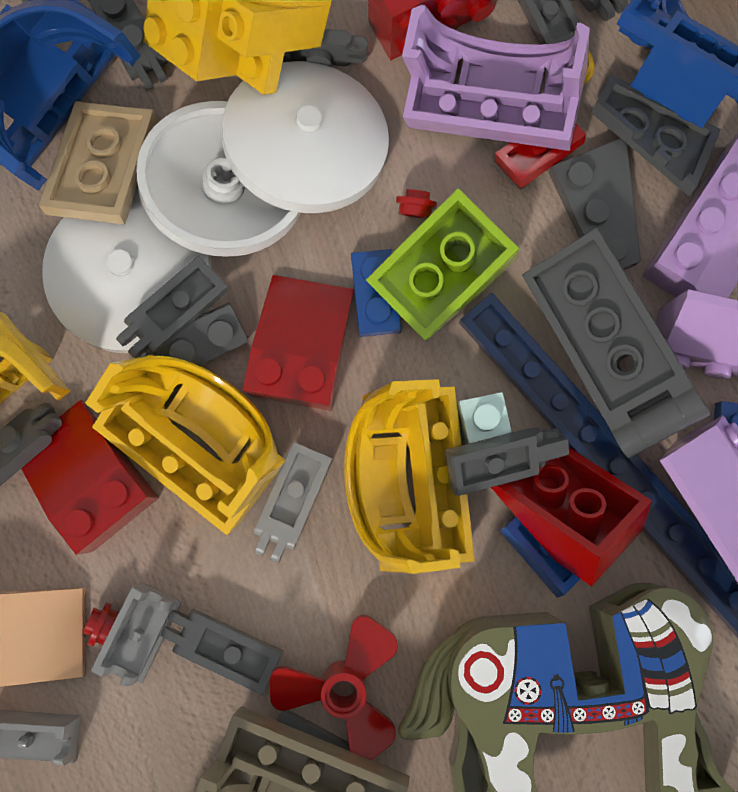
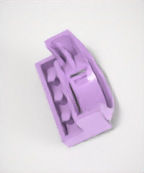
M425 5L412 8L402 58L411 75L403 119L408 128L570 151L587 72L590 28L583 23H577L575 35L571 39L559 43L542 45L514 44L483 39L449 28L440 23ZM461 59L463 63L459 83L454 84L458 61ZM545 71H548L544 92L541 93Z

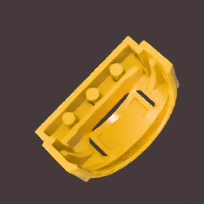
M151 354L144 357L112 362L85 402L95 412H101L92 426L93 429L225 535H228L241 524L286 462L284 458L277 454L276 446L265 418L241 391L215 373L182 359L168 356H153ZM178 384H183L169 407L165 410L164 404ZM170 419L202 439L217 453L222 461L216 459L172 424ZM250 441H251V444L248 446V448L246 449V451L244 452V454L241 456V458L239 459V461H238L237 463H235V462L238 460V458L240 457V455L242 454V452L245 450V448L247 447V445H248V444L250 443Z
M439 379L392 381L377 390L363 395V404L352 421L346 442L344 459L345 489L356 531L366 548L379 561L380 571L418 574L460 568V563L475 561L467 494L455 496L450 489L445 452L446 449L461 446L455 386L440 387ZM398 432L401 435L400 437L371 438L374 434ZM407 445L410 450L412 478L416 505L415 514L412 508L407 484ZM411 522V524L405 528L384 530L380 527L383 525Z

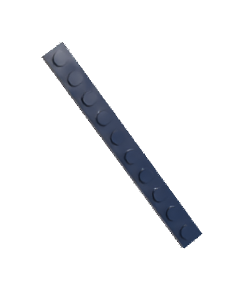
M490 293L460 319L459 324L552 429H559V432L568 438V444L571 449L652 500L643 532L738 638V582L704 529L637 454L628 458L623 453L603 416L497 297Z

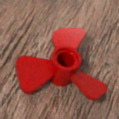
M357 616L351 625L346 659L332 663L325 670L323 678L286 666H279L271 672L269 682L272 706L277 710L286 711L321 700L324 709L330 715L345 719L350 751L370 760L375 759L392 745L396 737L394 723L387 716L366 701L365 678L396 654L398 643L395 635L370 616ZM348 681L356 689L348 696H339L334 693L332 687L337 682Z

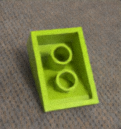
M458 188L366 281L427 341L489 287L518 258L520 248Z

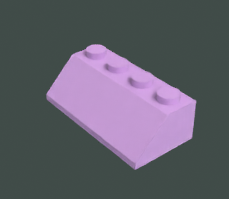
M738 134L726 145L642 274L644 278L675 298L688 289L728 298L738 283Z
M688 289L659 309L656 324L684 369H689V366L705 369V375L720 379H729L731 375L738 377V300Z
M724 415L677 439L660 459V462L738 582V425L735 423L729 424Z

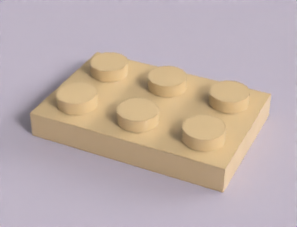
M75 101L39 203V207L44 214L125 225L138 185L136 169L139 151L148 133L158 121L154 111L151 109Z

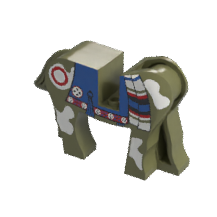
M653 583L630 584L589 606L601 676H597V673L594 671L574 673L566 623L548 612L482 616L465 622L452 636L440 643L424 663L418 677L412 702L399 725V735L404 740L434 738L442 736L446 732L454 715V736L449 754L453 792H538L533 765L539 733L593 734L620 730L643 724L645 792H735L723 779L714 763L709 737L696 712L713 649V631L710 621L702 607L692 597L682 591Z

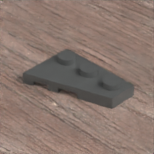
M610 75L591 111L597 119L688 196L698 186L721 129L707 122L703 128H700L692 122L681 119L677 113L656 101L646 98L640 91L631 87L630 84Z

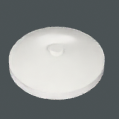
M283 62L276 93L263 95L248 83L242 81L233 91L226 104L222 123L224 153L230 168L238 180L263 201L293 212H330L346 207L360 199L373 187L379 178L389 147L386 119L371 93L349 75L335 68L313 62Z
M207 101L191 104L170 113L148 133L137 159L136 172L140 199L155 226L179 245L192 251L212 256L247 255L267 248L280 240L293 227L301 213L285 210L263 201L238 180L227 162L222 142L223 114L228 101Z
M136 189L125 225L64 217L59 222L45 249L42 267L43 286L52 311L64 327L73 335L102 350L128 353L129 349L140 339L136 337L125 346H122L116 340L117 336L128 327L124 323V319L197 256H200L210 268L211 259L210 255L185 248L162 233L149 218L140 199L139 190Z

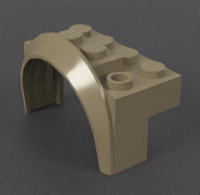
M241 706L232 715L216 760L200 777L195 792H252L258 776H261L262 780L257 792H407L410 776Z

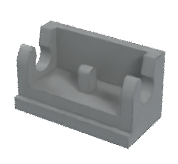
M145 583L131 587L91 672L101 677L108 676V674L117 675L122 678L120 684L123 686H132L137 681L140 683L144 682L164 640L161 632L164 626H171L172 621L168 619L172 610L178 611L182 601Z
M0 710V758L54 762L55 765L74 763L77 759L81 715Z

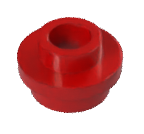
M406 189L405 196L396 197V204H399V215L427 219L432 214V209L437 208V202L429 200L430 192L415 189Z
M106 602L102 610L93 608L83 630L84 634L90 635L87 645L94 647L95 643L104 644L119 614L118 611L110 609L112 604Z

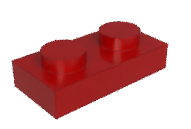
M575 124L570 151L510 142L495 153V163L519 189H522L583 145L586 133Z

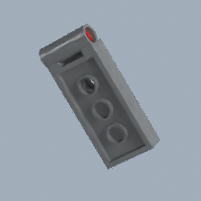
M598 228L590 231L522 274L609 426L619 447L628 458L711 415ZM625 357H633L634 367L628 372H623L620 368L621 361Z

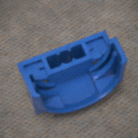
M28 0V2L21 3L15 7H10L6 4L0 12V164L38 191L47 178L31 166L69 117L75 101L80 102L115 55L131 67L141 56L121 30L105 21L77 0ZM73 41L66 53L55 46L59 43ZM4 113L14 120L6 131Z
M680 0L630 1L617 22V25L620 26L618 31L628 36L633 43L645 46L651 50L631 83V87L640 91L646 98L656 101L677 113L681 119L692 122L700 128H703L726 95L735 99L738 103V45L691 19L684 10Z

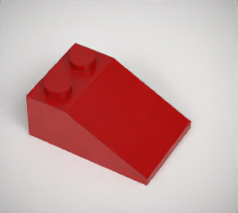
M272 275L251 346L243 391L250 397L332 411L354 289Z
M79 400L59 416L62 425L51 435L52 442L21 468L48 520L75 555L95 551L159 499V496L125 453L92 428L97 418L86 404Z
M570 447L569 455L545 461V466L539 468L538 475L490 487L556 562L591 587L643 531L652 503L651 499Z

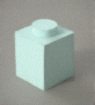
M503 392L462 400L457 403L463 445L512 433Z

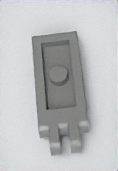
M292 442L285 458L286 462L278 474L254 530V534L261 536L254 553L263 556L269 542L273 541L277 544L270 560L277 563L280 562L285 548L295 549L333 461V458L295 442Z

